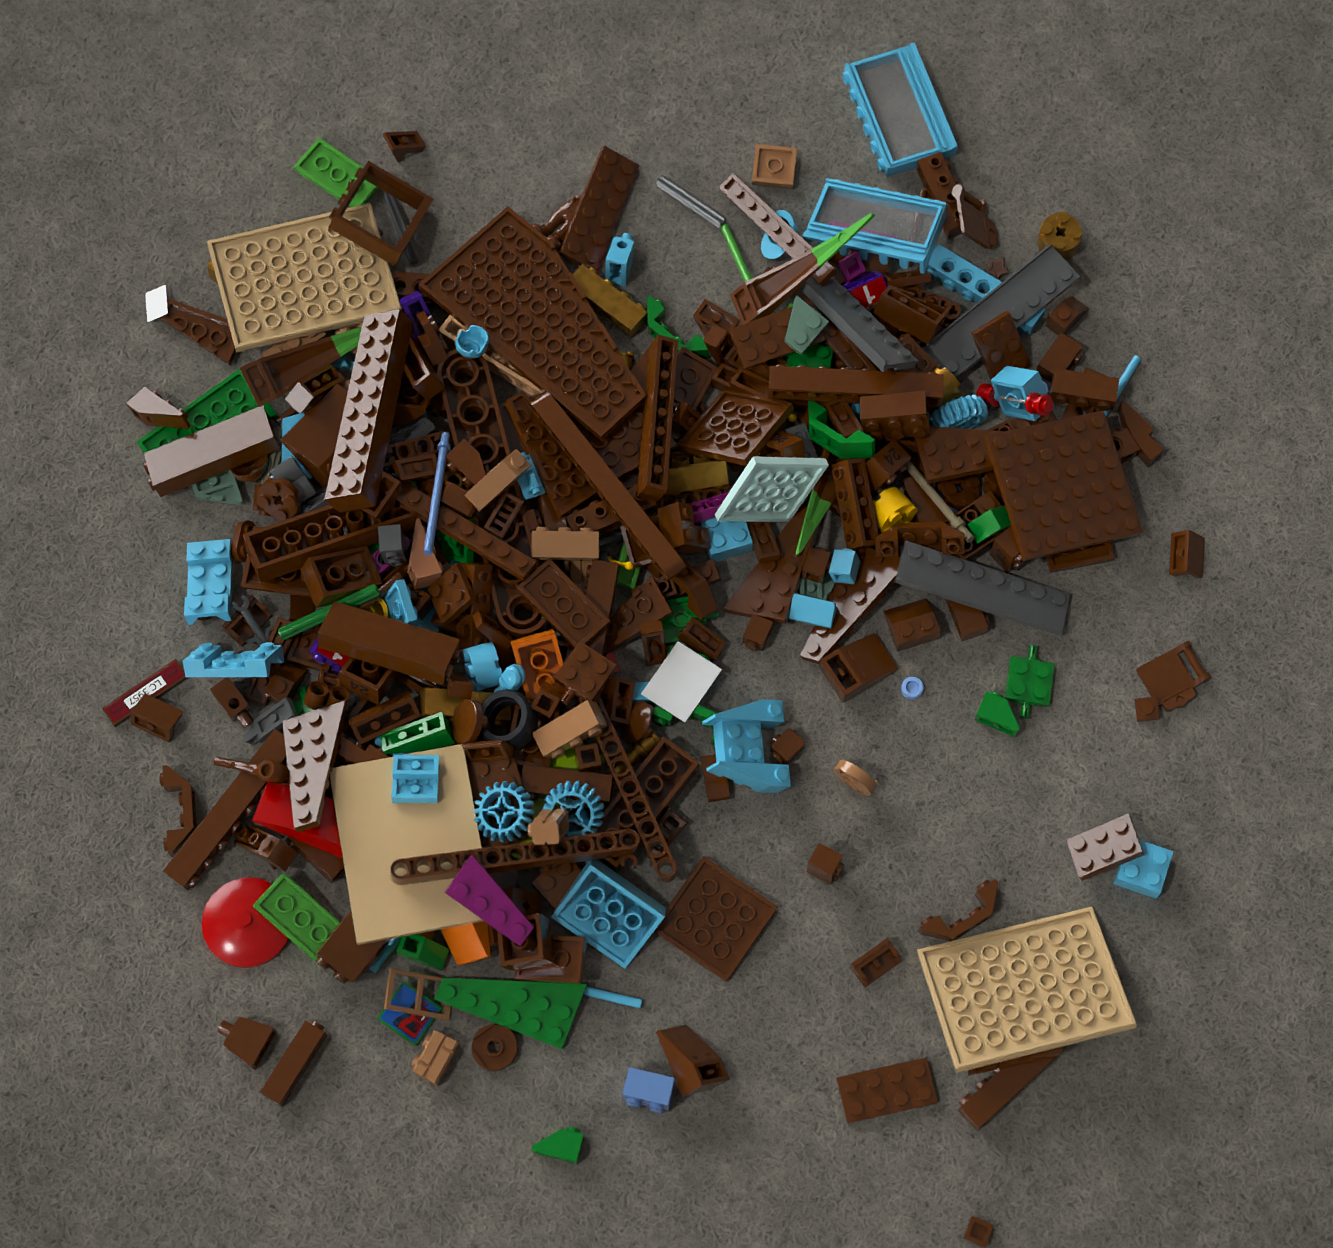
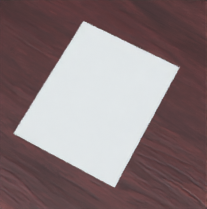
M677 642L641 695L683 722H686L722 669L682 643Z

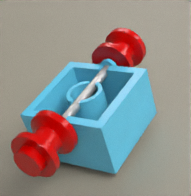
M1006 366L991 380L992 386L983 383L976 391V395L981 396L986 405L989 404L993 407L1000 405L1003 415L1036 421L1040 416H1047L1053 409V400L1050 395H1047L1039 372L1034 370Z

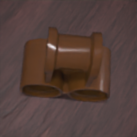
M320 669L317 681H312L308 687L304 704L312 710H317L323 705L327 707L342 701L348 703L350 692L345 687L340 686V674L335 675Z

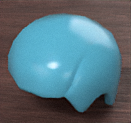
M471 325L467 331L461 330L455 340L456 350L465 358H478L482 356L489 344L488 332L476 325Z

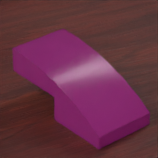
M854 252L838 262L845 284L865 275L864 271L866 269L858 252Z

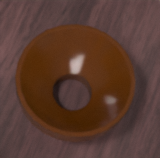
M264 455L230 470L234 477L240 481H258L268 469V456ZM258 469L256 472L249 474L251 471Z

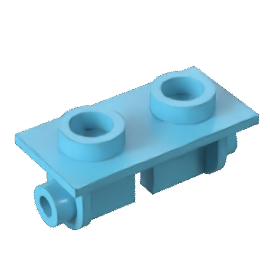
M522 452L521 454L531 464L526 473L518 480L524 498L527 500L545 494V490L530 454L526 455L525 452Z

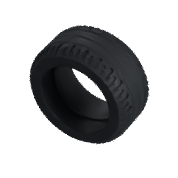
M505 689L492 693V695H489L484 700L481 706L483 715L487 716V725L484 729H481V736L486 741L503 740L512 745L514 750L524 747L534 737L532 733L537 730L539 724L538 712L531 708L533 702L515 690ZM520 705L522 716L518 727L508 735L497 736L494 723L498 713L506 706Z

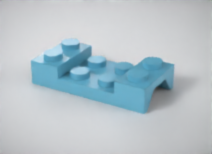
M230 539L187 543L188 584L187 597H185L184 617L188 625H193L198 617L217 616L225 621H231L233 558L231 556L232 543Z
M272 642L261 644L255 651H245L242 653H234V651L222 652L221 645L203 643L183 660L185 677H268L270 664L283 663L284 655L282 645H274Z

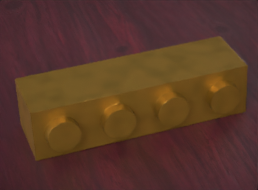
M582 264L574 272L573 276L585 294L591 308L630 338H633L648 321L647 310L642 304H636L627 293L618 291L614 288L615 286L611 281L602 279L592 267L588 268Z
M424 688L420 691L419 713L421 716L419 718H426L443 712L450 724H452L458 705L466 699L449 697L447 689ZM473 691L470 700L477 701L482 706L484 700L489 695H492V693ZM511 705L506 706L498 713L494 727H503L504 724L511 721Z

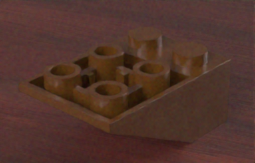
M990 490L955 515L961 517L966 523L965 527L969 530L967 527L968 523L988 510L1000 507L1001 505ZM948 519L943 521L945 524L950 526V521ZM1004 531L978 544L975 539L970 543H967L964 539L965 554L957 555L961 559H968L993 544L994 540Z
M875 633L838 648L820 659L819 664L820 670L843 703L899 669Z
M687 1025L656 1031L682 1096L708 1091L730 1080L721 1057Z

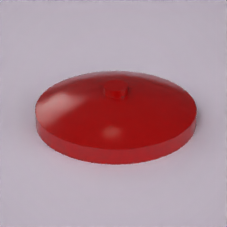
M250 877L235 879L221 886L208 900L202 916L203 937L211 952L224 963L239 968L258 967L277 957L287 945L289 938L253 907L256 901L272 885L270 882Z

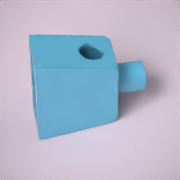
M623 233L621 237L616 236L613 238L606 257L605 279H608L614 285L626 287L634 259L635 242L633 241V236L629 233Z

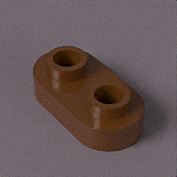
M250 520L240 521L235 527L231 545V556L238 563L246 562L248 553L245 548L243 534L253 531L255 524Z

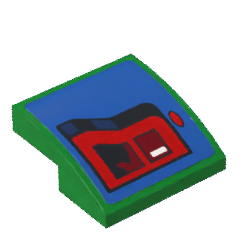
M403 981L392 996L391 1005L414 1009L417 990ZM422 994L420 1010L439 1014L442 1008ZM383 1009L377 1018L379 1022L415 1047L436 1019Z

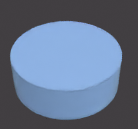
M917 677L906 678L901 686L903 696L910 700L919 698L924 689L922 681Z

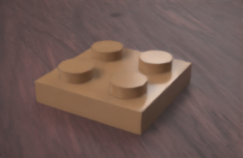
M756 144L752 185L793 189L797 148Z

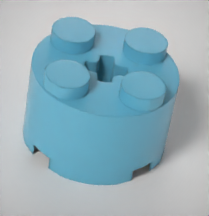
M492 642L462 649L464 661L468 662L464 664L466 673L470 678H473L471 679L474 686L473 691H480L500 685L499 678L502 670L499 667V659Z

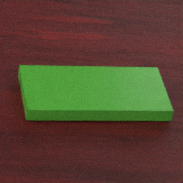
M321 138L314 142L293 167L296 172L337 200L341 198L343 193L348 194L346 188L350 181H356L357 178L354 176L360 167L363 169L358 163ZM365 180L349 208L367 204L380 188Z
M284 872L253 905L260 914L314 962L317 960L314 954L340 923Z

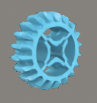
M967 395L966 397L953 399V401L947 402L932 413L930 418L931 426L973 429L986 420L988 415L987 406L981 396Z
M570 780L566 781L565 786L561 783L558 784L557 789L553 788L550 791L551 795H548L545 799L547 804L543 806V809H553L555 811L557 803L561 805L560 808L566 809L569 815L570 810L580 805L575 814L572 813L568 819L569 822H575L582 826L569 825V830L565 834L568 837L590 834V832L596 833L598 830L596 826H601V818L604 817V812L600 811L604 808V804L597 803L601 799V795L594 797L595 788L588 791V784L585 783L580 787L579 780L575 781L573 786ZM569 795L577 796L580 799L572 800ZM586 803L590 809V819L587 817L588 814L584 811V805Z
M503 781L500 786L498 782H494V789L487 786V794L479 793L483 799L482 801H475L479 808L474 809L473 813L479 816L474 821L480 823L477 827L478 830L484 831L483 835L487 838L491 836L492 841L496 842L499 838L501 843H505L508 838L509 841L513 842L514 834L521 838L522 833L520 831L523 829L527 832L528 827L525 826L526 823L533 822L528 817L535 814L534 810L529 809L534 805V802L528 800L530 794L524 793L525 789L522 786L517 788L516 783L512 782L509 785L507 781ZM509 795L517 798L520 808L511 806ZM498 798L497 804L491 806L493 801ZM505 808H506L507 810H509V811L503 813V816H502L501 814H499V813L505 811ZM488 815L497 818L499 829L492 827ZM518 817L516 822L510 826L511 820Z

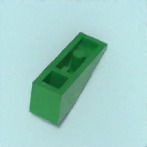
M443 712L380 735L384 754L422 752L455 744L452 725Z

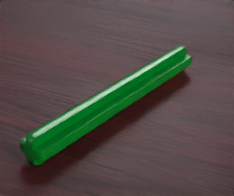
M372 584L336 602L356 607L378 597L380 592L378 587ZM332 604L279 628L278 633L282 640L291 638L322 623Z

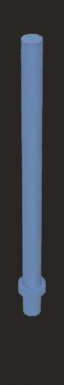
M446 432L442 433L441 441L437 446L439 454L423 552L425 555H432L446 466L445 456L451 448L449 444L450 434Z

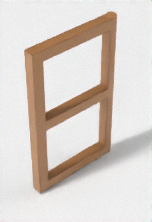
M389 968L384 1009L449 1020L451 1006L445 1004L444 1014L420 1010L424 979L441 982L442 977ZM395 974L418 978L414 1009L391 1005Z

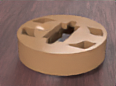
M840 760L833 769L835 775L843 783L860 794L870 796L877 786V780H873L865 771L848 761Z

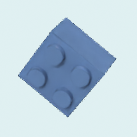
M629 1067L622 1094L623 1099L627 1102V1106L640 1109L641 1105L649 1107L652 1112L663 1114L664 1110L669 1111L675 1087V1078Z

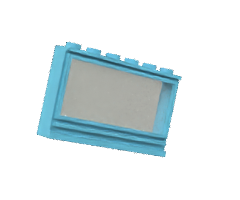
M910 43L909 46L854 63H845V69L842 73L843 81L845 84H849L850 98L852 102L855 101L857 104L856 112L858 118L863 119L864 133L866 136H870L871 150L873 154H877L879 170L884 171L886 177L917 167L918 159L938 152L942 153L943 158L956 156V141L915 43Z
M826 178L823 191L807 229L802 236L809 245L812 241H817L821 244L868 214L873 213L876 216L839 250V253L842 256H847L848 248L859 250V256L862 260H867L869 253L878 254L880 263L884 265L888 263L889 257L899 259L900 267L903 269L908 268L909 261L920 264V274H925L947 217L946 202Z

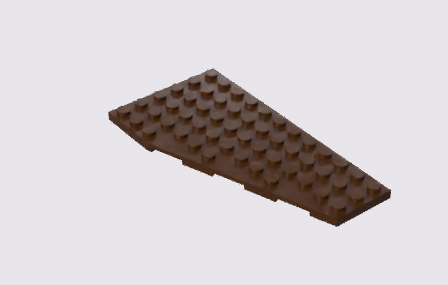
M507 206L418 284L422 292L465 328L469 329L471 325L484 328L488 332L489 348L543 393L549 392L561 408L601 441L646 400L645 392L634 374L632 375L612 338L597 318L586 300L582 289L556 251L553 242L510 207Z

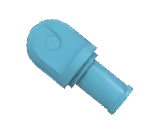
M518 664L508 666L499 678L500 685L495 689L494 693L505 689L517 691L526 678L524 668Z

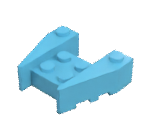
M762 699L714 714L702 721V725L713 726L716 763L707 767L706 771L719 777H727L734 780L736 784H744L751 787V790L760 793H779L791 787L789 765L764 763L761 729H773L784 722L782 700Z

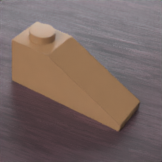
M516 449L464 496L480 512L518 481L531 464Z

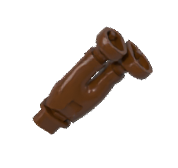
M582 193L561 205L542 226L536 223L531 224L553 242L557 252L560 250V243L565 238ZM564 223L557 231H555L557 227Z

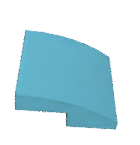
M394 755L392 803H438L439 755Z

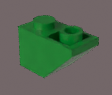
M413 934L402 936L396 952L401 958L442 971L450 949L426 937Z

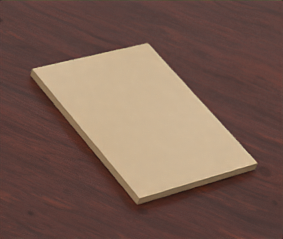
M371 203L347 208L343 215L344 218L381 239ZM332 212L207 241L236 352L361 323L364 316L395 309L402 311L388 262L328 228L332 221L329 218Z
M462 744L405 754L439 755L438 803H392L394 757L335 767L330 772L357 945L484 921L445 894V890L454 878L397 885L390 877L391 865L398 859L482 848L478 825L474 821L476 814L473 813L475 808ZM444 862L441 864V868L450 870L453 868V865L449 862ZM426 865L418 867V871L421 873H427L430 870ZM403 868L395 870V874L398 876H404L407 873Z
M1092 906L917 949V954L956 1073L1136 1028L1135 1018Z

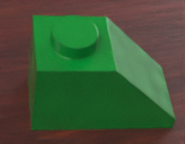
M986 691L974 720L1016 737L1019 726L1007 699H1004L1000 693Z
M567 1126L566 1130L559 1129L533 1145L531 1151L534 1154L578 1164L584 1135L580 1134V1129Z

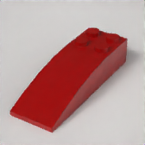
M267 782L252 822L343 859L334 799L324 796L325 804L319 826L297 833L294 828L290 786Z

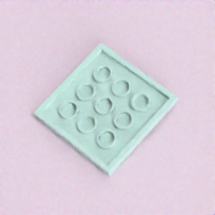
M752 457L715 513L717 521L789 522L829 464L826 458Z

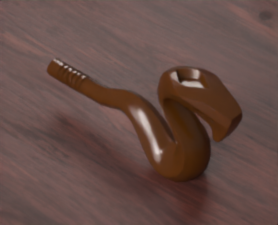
M215 757L214 765L248 772L264 781L286 783L289 785L288 767L274 760L266 759L261 764L222 757Z

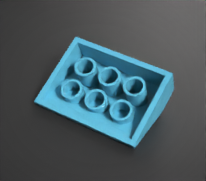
M596 859L589 860L551 917L577 936L587 938V943L625 969L664 919L666 907Z

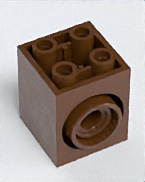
M351 910L314 954L317 957L315 962L325 970L328 968L332 969L335 972L333 976L341 983H353L360 973L365 974L383 951L381 946L386 940L357 945Z

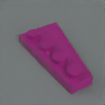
M471 854L445 890V894L521 946L534 928L533 925Z

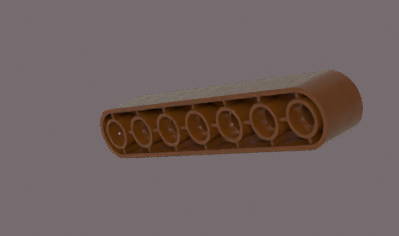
M455 349L446 354L448 359L439 363L437 368V375L444 386L441 393L454 445L456 447L465 439L480 454L491 453L493 456L489 460L482 461L485 474L487 475L510 454L503 422L485 358L483 356L465 358ZM462 377L473 378L468 383H457V380ZM478 414L483 416L482 419L476 422L466 421L471 415ZM516 481L505 491L522 500L518 481ZM501 498L493 500V507L488 504L480 512L476 509L472 514L474 524L483 529ZM507 501L506 504L515 509L516 505ZM505 508L501 510V512L507 514L508 516L512 514V512L508 511ZM523 508L509 529L513 533L512 537L502 541L531 558V532L525 508ZM498 515L496 518L505 524L507 522V520L501 517L500 515ZM494 522L491 525L499 531H502L503 527L499 526ZM483 557L485 564L493 565L491 593L498 621L512 635L513 640L550 630L551 624L517 590V586L523 581L520 579H506L507 571ZM535 560V561L537 562V566H536L535 569L530 573V575H531L536 569L539 568L538 560ZM528 609L533 612V616L529 620L519 621L515 618L520 610Z

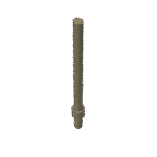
M909 460L906 463L908 466L906 470L950 521V526L964 533V539L967 543L972 542L974 536L965 527L966 523L961 517H957L934 488L927 484L924 476Z

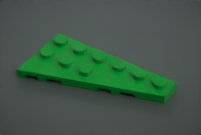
M240 369L182 409L188 415L187 420L191 425L189 429L158 426L136 442L144 453L257 408L255 399ZM269 403L263 404L271 420L278 417Z
M442 978L434 999L562 1049L587 984Z

